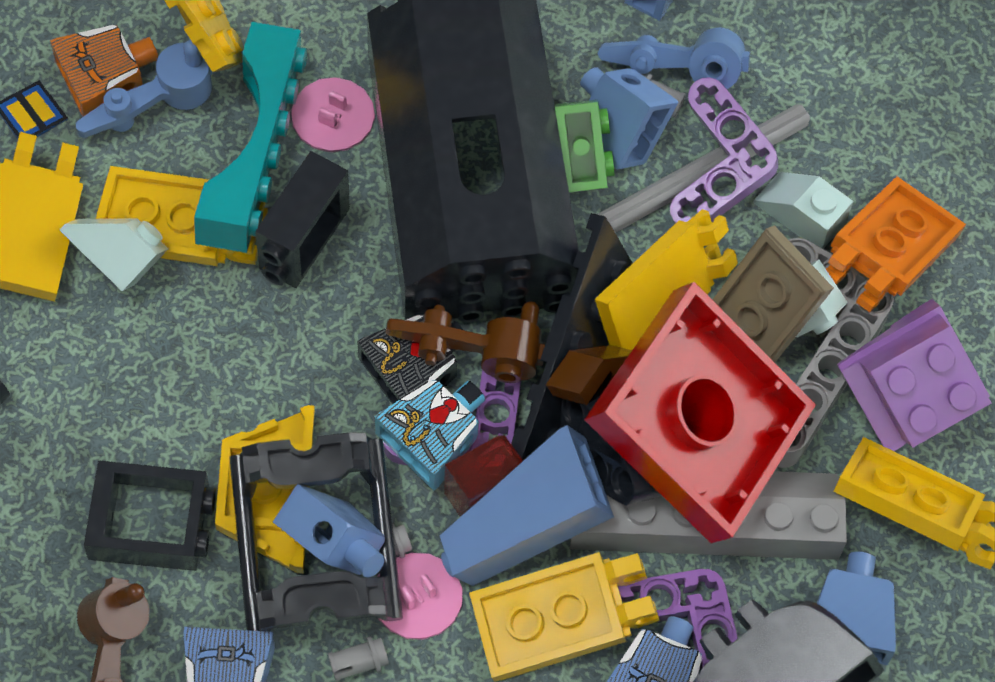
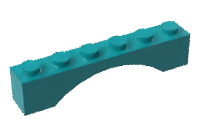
M251 22L242 52L243 81L252 93L259 112L258 122L249 143L238 158L220 174L204 183L194 216L195 244L244 253L248 251L251 236L256 237L255 231L263 219V212L259 211L261 202L268 203L270 198L272 177H268L270 169L277 170L281 154V144H277L279 136L286 137L290 112L286 111L288 104L294 105L296 102L299 80L295 79L296 73L304 72L307 60V48L301 47V30Z

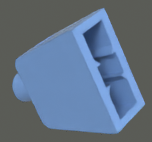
M597 67L590 69L582 77L580 85L591 96L589 100H598L599 109L607 108L610 134H602L603 150L612 151L613 164L617 170L643 165L647 162L679 102L636 70L628 68L603 73Z
M297 484L273 520V523L328 565L358 575L362 574L365 577H372L380 571L384 564V556L379 550L385 542V535L352 504L345 500ZM327 521L329 526L326 530H323L318 524Z
M851 552L848 556L846 571L829 570L817 604L834 614L871 649L880 664L888 665L896 648L894 585L890 580L873 577L876 561L873 555L865 552Z

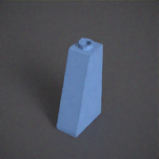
M568 425L560 428L439 535L444 548V552L441 553L442 563L451 577L474 586L614 517L586 438Z

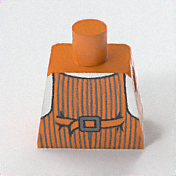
M115 25L50 40L54 60L82 117L103 104L104 96L110 89L122 88L128 91L143 85L139 68L158 59L156 48L150 37L127 45L119 27Z

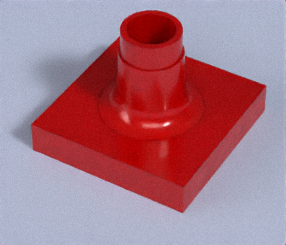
M691 282L672 291L584 420L712 544L733 538L816 404L695 282Z

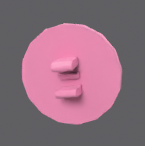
M337 77L319 79L305 86L297 95L296 102L291 110L293 128L300 139L312 148L326 152L345 151L360 144L371 132L375 119L373 102L366 91L350 80Z
M409 553L404 558L397 557L403 619L397 621L379 620L390 632L406 639L425 640L443 633L455 622L462 607V586L459 579L451 577L446 571L442 559L431 554Z

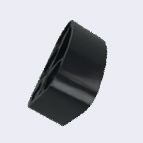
M608 385L600 386L587 405L562 399L560 428L568 425L586 438L607 496L623 505L663 497L584 420Z

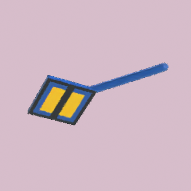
M40 80L0 101V116L17 139L20 132L39 137L68 119Z

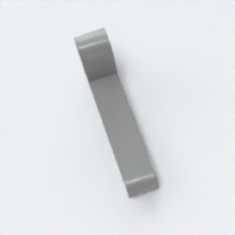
M802 238L789 239L810 263L819 259L825 269L830 265L828 261L833 254ZM853 267L838 283L841 287L840 291L848 303L835 315L838 318V322L831 328L796 383L816 404L815 409L817 412L809 415L793 441L795 446L787 450L777 467L788 468L795 465L801 459L848 384L837 364L879 335L892 308L894 298L888 292L876 306L879 311L868 312L856 303L860 294L866 290L864 286L869 278ZM841 337H853L858 341L859 344H847L842 340ZM829 369L836 373L838 378H826L819 370Z

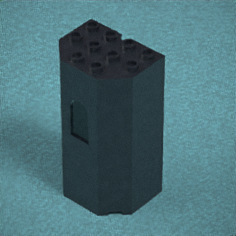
M398 0V2L387 9L381 5L377 6L367 13L368 59L404 320L417 315L424 316L425 311L434 309L435 305L445 307V311L452 315V319L458 318L461 322L478 321L484 317V312L489 310H499L504 317L521 316L523 305L529 301L535 302L539 309L545 308L547 312L556 313L562 295L567 292L571 293L575 283L577 270L572 266L579 249L537 1ZM495 119L504 181L492 193L476 194L466 189L461 182L452 123Z

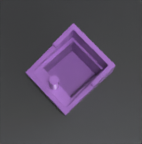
M933 299L911 311L892 324L891 328L837 364L882 446L892 451H896L906 443L913 448L991 404L990 395L941 306Z

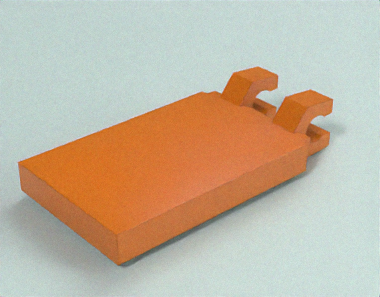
M896 176L836 234L830 245L832 247L830 252L833 255L828 261L830 265L826 270L836 285L846 276L851 267L869 278L864 286L866 290L860 294L856 303L868 312H871L887 292L892 296L896 294L901 296L959 237L966 224Z

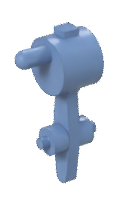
M712 28L703 32L691 47L659 43L655 37L643 35L636 41L603 43L598 51V56L601 60L630 66L631 69L636 70L640 74L649 73L653 68L685 67L689 69L694 82L701 78L710 77L717 79L726 89L736 83L741 71L748 72L750 65V52L745 51L741 38L733 31L725 28Z
M191 40L185 43L173 44L160 53L156 62L157 75L153 81L128 91L122 88L110 89L104 96L103 104L76 122L77 133L80 137L86 138L110 128L118 132L127 131L133 126L134 117L161 100H164L168 105L176 109L189 110L197 108L209 98L212 91L211 74L215 72H212Z

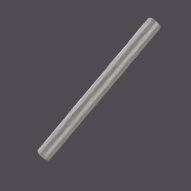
M796 104L759 124L757 127L769 142L775 145L807 127L810 116L803 105ZM749 143L745 149L751 158L757 154L752 149L751 143ZM720 146L597 215L606 216L616 233L672 202L677 194L726 159L728 155Z

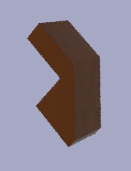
M613 345L570 350L548 380L546 386L553 396L587 405L600 386L609 385L632 350Z

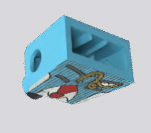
M431 380L379 412L375 416V434L380 439H383V442L435 491L478 437L479 422L472 412L485 401V397L481 390L471 381H466L451 394L439 381Z

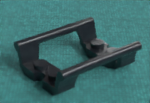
M355 432L317 436L315 445L306 451L295 449L291 445L290 439L269 441L242 447L240 454L229 457L246 630L269 632L275 628L309 625L312 614L320 609L332 611L337 621L376 617L384 621L403 619L383 439H371L366 436V433ZM360 471L361 476L370 485L374 526L385 535V542L379 550L384 556V564L379 571L380 576L376 578H360L352 572L336 571L294 576L285 579L277 588L261 590L252 497L257 483L268 482L270 485L280 489L295 488L297 484L306 487L325 485L341 481L350 472Z

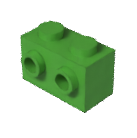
M598 100L555 104L569 192L608 188L607 177L615 176L612 151H604L602 134H610L607 108L599 109Z

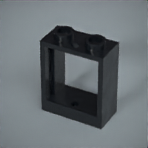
M310 151L255 231L259 269L270 282L280 286L286 283L297 288L350 210L347 169Z
M98 460L84 540V548L88 560L197 571L198 558L207 557L209 547V530H203L205 514L213 515L216 500V488L209 487L207 471ZM119 484L192 491L184 545L110 537Z

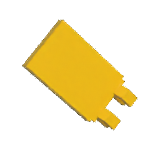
M20 132L13 160L4 158V162L0 163V289L55 302L70 242L60 229L64 224L75 220L83 183H79L81 177L72 175L79 146L62 142L56 170L54 171L30 165L37 136Z
M110 166L95 219L138 218L141 222H149L161 233L163 237L161 242L168 248L161 256V259L218 266V263L225 264L226 258L234 262L256 264L258 252L257 245H255V236H251L247 253L195 244L194 216L203 185L209 179ZM261 202L259 211L263 212L264 219L268 213V208H264L265 203Z
M702 209L687 222L679 220L595 298L609 345L633 350L673 290L695 282L708 295L711 292V287L714 285L713 279L729 275L738 264L735 250L729 248L721 256L717 244L729 231L724 216L718 215L712 223L709 211Z
M865 437L862 438L839 477L833 492L953 550L966 552L969 562L991 570L995 561V552L984 550L979 544H987L995 551V528L989 523L995 522V503L983 501L985 494L874 441Z
M600 552L469 592L489 671L494 682L627 642L625 637L632 636L630 628H641L660 621L651 596L625 603L621 599L618 586H627L647 579L639 554L636 553L615 560H610V558L603 560Z

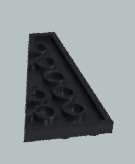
M590 214L586 229L592 231L586 251H577L572 266L577 270L575 283L571 293L563 294L540 358V361L546 363L540 384H531L527 400L531 402L530 413L526 424L516 427L499 476L500 481L560 429L563 398L553 396L546 383L570 350L609 345L595 298L633 262L606 216Z

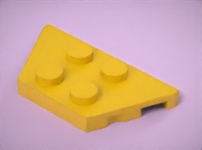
M164 0L169 9L174 6L178 7L187 24L184 26V31L197 47L212 72L231 69L243 62L241 53L244 49L243 43L236 31L230 27L220 0Z
M314 405L304 406L300 408V413L278 422L274 418L259 424L253 431L239 432L222 439L215 517L217 531L237 541L229 457L240 454L242 447L287 439H290L291 445L299 451L310 450L313 447ZM268 482L257 483L252 497L257 552L296 573L304 574L306 548L273 523V520L294 488L280 489L270 485Z

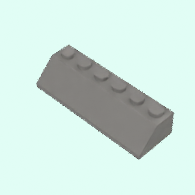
M774 471L733 538L711 544L664 497L623 505L607 496L614 517L570 538V549L839 560L847 543L846 499L844 496L833 492L839 480L838 474Z

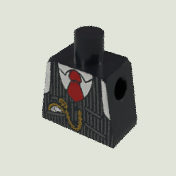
M417 315L407 320L423 322L424 316ZM453 321L451 323L452 328L463 330L458 322ZM386 328L357 341L358 359L391 404H394L431 380L439 381L445 387L457 376V360L452 354L457 351L455 349L447 348L445 359L436 361V365L432 366L427 365L425 359L418 355L420 343L389 336L385 333Z

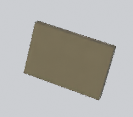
M774 225L764 230L712 300L775 363L834 287Z

